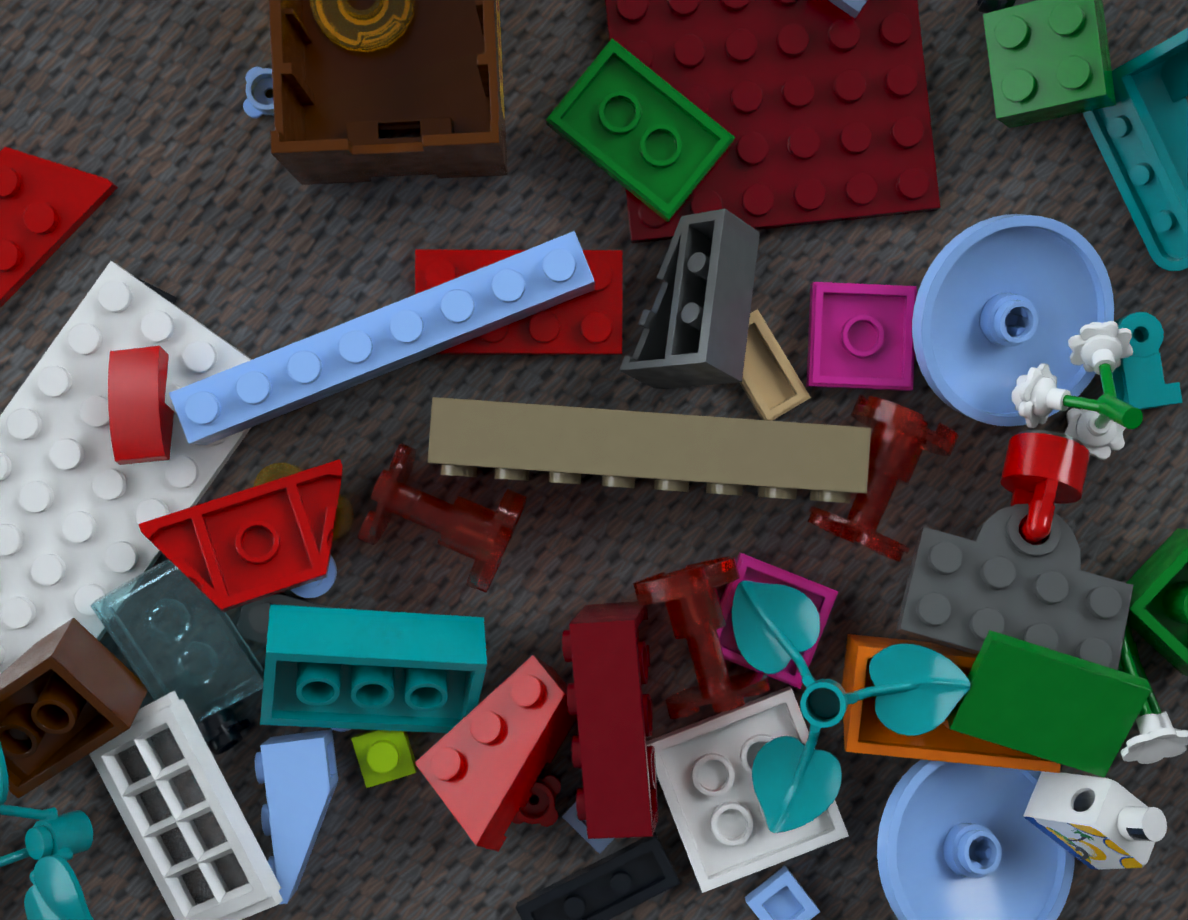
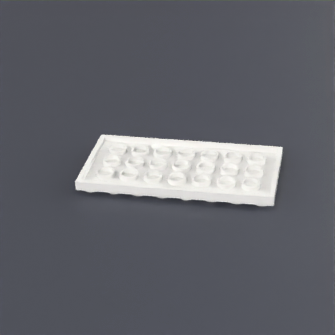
M112 261L107 265L0 415V674L35 643L72 618H75L100 641L162 554L142 534L139 524L196 506L251 429L248 428L208 445L188 443L169 393L252 359ZM161 346L169 354L165 403L174 411L170 460L119 465L114 459L109 425L108 368L110 351Z

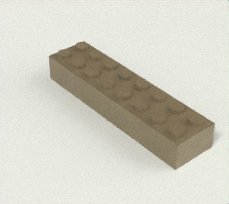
M432 397L428 463L441 464L440 475L477 477L478 467L495 468L494 479L529 481L531 470L549 472L548 482L581 485L582 474L603 475L602 486L635 488V478L655 479V490L689 492V482L706 483V493L743 496V485L758 486V497L797 499V489L810 490V500L850 503L851 493H867L871 428Z

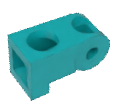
M1135 312L1115 320L1114 322L1117 323L1118 329L1127 328L1131 330L1132 338L1130 345L1133 348L1132 356L1122 358L1121 365L1112 372L1117 398L1140 410L1183 403L1180 383L1165 384L1159 353V348L1164 338V330L1160 321L1147 312Z

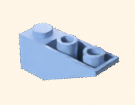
M332 729L270 737L260 745L261 752H257L255 755L256 778L259 784L265 783L267 804H263L261 809V823L264 835L271 836L274 856L269 857L268 863L281 886L279 893L283 901L279 904H287L298 889L338 783Z

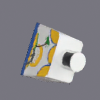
M1041 772L1023 815L1025 819L1087 867L1095 870L1143 868L1148 863L1155 842L1162 840L1167 831V821L1163 812L1156 807L1146 806L1118 782L1109 778L1062 772Z

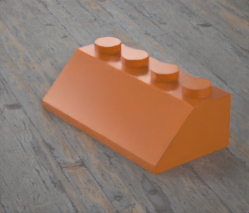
M848 634L842 687L846 693L875 686L869 673L870 661L879 651L895 644L908 643L930 648L950 659L966 676H968L977 655L932 642ZM876 696L857 701L854 704H848L843 716L844 749L846 752L1060 773L1061 764L951 730L949 729L947 718L935 729L921 735L907 736L898 734L887 728L877 717L875 712Z

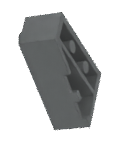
M727 209L681 216L657 275V279L662 281V285L651 311L643 310L638 325L644 327L633 357L625 355L619 371L657 389L742 382L760 232Z

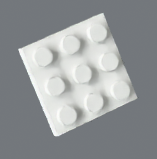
M790 686L646 741V746H654L656 775L702 893L849 836L835 800L820 816L804 826L780 833H772L768 828L763 809L753 787L752 767L754 759L763 745L774 738L792 736L806 745L809 735Z

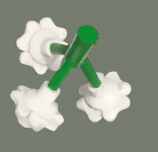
M1114 321L1104 323L1092 322L1081 327L1080 335L1072 336L1068 340L1069 347L1072 349L1070 355L1071 363L1074 365L1083 364L1085 371H1094L1100 375L1104 395H1101L1097 400L1071 396L1069 390L1057 388V377L1051 374L1049 365L1045 363L1040 364L1038 368L1031 367L1027 375L1019 376L1016 380L1017 386L1012 391V402L1015 404V410L1019 411V415L1025 418L1027 427L1035 428L1038 424H1045L1053 409L1066 411L1069 407H1072L1066 413L1068 426L1064 432L1065 435L1082 442L1089 450L1090 455L1099 460L1109 458L1111 450L1119 451L1125 445L1123 438L1125 428L1135 429L1140 426L1143 420V413L1140 409L1117 398L1112 375L1115 368L1121 365V359L1128 358L1133 354V348L1130 345L1132 338L1131 330L1127 328L1118 329V325Z

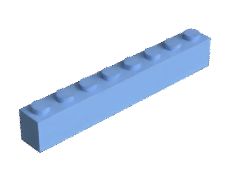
M573 231L172 391L169 395L188 443L208 445L595 290V280L576 233Z

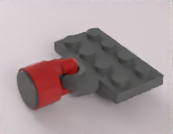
M1047 430L1019 432L1009 440L1000 481L1006 490L1013 493L1009 507L998 510L976 529L973 540L927 527L919 530L896 633L978 655L989 630L1118 670L1134 585L1081 571V549L1074 532L1059 515L1054 513V503H1074L1082 498L1090 452L1082 442L1071 436Z

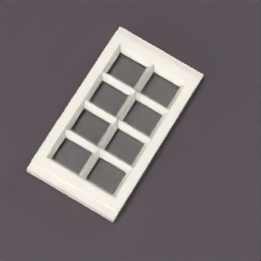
M175 691L140 708L128 730L89 754L175 920H242L272 908L283 901L279 893L281 886L184 699L179 700Z

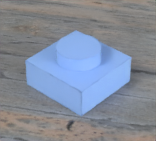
M785 865L745 896L746 903L760 920H811L820 913L817 905Z

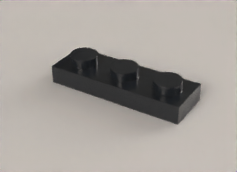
M654 832L653 837H644L517 902L516 909L522 920H610L680 884V880L656 832Z

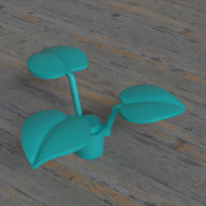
M742 581L736 588L732 604V626L734 637L742 656L751 666L766 674L780 672L792 659L802 677V683L807 688L802 694L800 701L801 712L804 718L811 724L806 745L795 737L780 736L764 744L753 762V787L763 809L768 828L772 833L786 832L804 826L827 810L837 797L842 782L841 764L834 754L825 750H817L815 747L821 728L832 727L839 723L847 710L848 704H854L857 701L876 696L875 712L879 720L887 728L898 734L915 736L927 733L944 722L961 698L970 690L971 684L968 677L950 659L930 648L908 643L888 646L873 656L869 665V673L875 686L846 693L845 689L834 680H815L805 659L799 653L810 649L816 643L820 634V615L812 600L803 592L787 585Z
M0 742V815L39 820L26 833V848L0 857V867L28 857L38 860L34 870L29 875L33 886L28 889L24 899L27 919L94 920L87 907L80 883L67 862L73 858V855L85 852L91 847L93 827L90 819L80 810L58 815L55 807L41 810L5 805L4 803L7 800L9 791V779Z

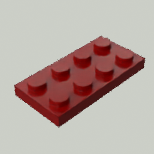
M415 249V294L525 250ZM583 250L595 280V290L433 355H622L623 250Z

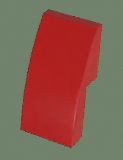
M161 346L110 351L108 368L109 425L114 459L119 465L170 460L174 411L165 403L169 354Z

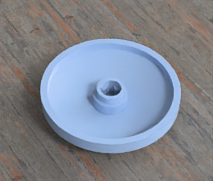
M1025 214L1001 215L980 221L958 234L941 250L921 282L912 319L913 346L921 373L933 392L945 404L964 416L996 426L1026 425L1025 418L1019 415V411L1015 410V404L1012 402V391L1017 386V378L1021 375H1027L1031 367L1038 368L1042 363L1048 364L1051 374L1057 377V388L1069 390L1071 396L1077 397L1095 376L1096 373L1094 371H1085L1083 364L1074 365L1071 363L1070 355L1072 349L1069 347L1068 340L1072 336L1080 335L1081 327L1086 324L1114 321V299L1111 282L1107 270L1094 247L1081 234L1064 223L1051 218ZM1053 409L1048 417L1059 412L1060 410Z
M920 759L902 776L894 787L884 808L877 839V860L881 884L889 905L898 920H1057L1070 892L1075 857L1023 817L1042 771Z

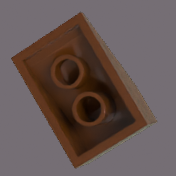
M72 618L35 643L0 674V742L8 771L9 791L18 799L128 730L149 689L147 685L75 618Z

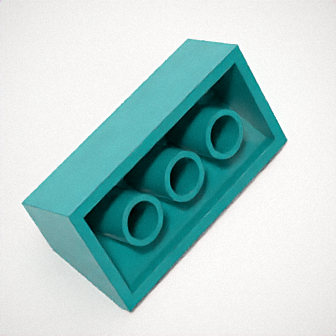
M270 604L260 725L448 733L479 703L487 667L484 617Z

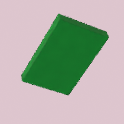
M613 38L546 119V125L667 222L671 220L735 139L732 134Z
M989 630L967 676L971 684L970 690L957 703L947 719L949 729L1105 778L1152 689L1147 679Z

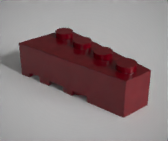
M647 601L585 605L569 623V630H564L562 635L565 662L573 663L574 682L568 683L567 706L570 715H577L579 735H574L572 738V761L574 768H582L583 788H578L576 795L577 816L579 821H586L588 839L653 837L659 820L654 746H646V737H651L653 731V702L650 694H642L641 686L648 683V667H651L650 645H646L645 641L639 642L638 630L641 621L648 620Z

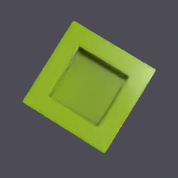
M370 730L354 735L351 738L366 788L417 773L418 767L415 764L416 761L407 731Z

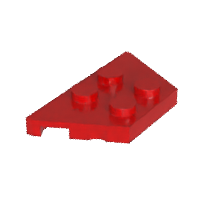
M4 147L0 151V308L118 188L112 181L8 147Z
M338 459L140 523V531L222 612L326 578L328 575L343 476L341 460Z

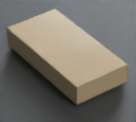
M757 309L750 313L742 382L739 383L760 418L773 421L811 397Z

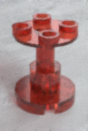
M859 395L851 416L873 429L870 437L867 493H857L846 519L819 508L810 507L809 512L811 514L807 522L824 529L832 535L851 543L855 541L870 548L873 552L900 562L903 554H908L910 548L876 532L897 482L909 484L923 450L942 456H950L959 435L939 423L936 431L928 429V422L923 420L924 415L881 398L869 396L866 399L863 395Z
M401 443L394 454L389 471L383 469L374 486L371 499L378 502L376 512L372 510L368 512L361 526L358 539L375 545L384 533L392 515H398L440 533L438 545L475 560L466 585L487 593L501 564L507 545L517 527L527 497L507 489L496 511L461 496L457 497L454 504L448 503L406 485L415 461L416 449Z
M734 556L686 565V568L667 574L661 572L633 583L639 605L665 602L675 639L686 638L699 684L682 690L666 699L670 719L693 715L700 711L699 706L712 704L714 712L732 710L745 704L744 697L755 696L770 690L766 673L754 672L729 677L717 634V629L726 626L716 587L740 578Z

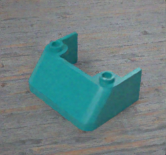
M1188 28L1112 71L1116 99L1115 106L1083 112V116L1152 260L1159 267L1168 271H1181L1188 268V102L1185 98L1188 96Z

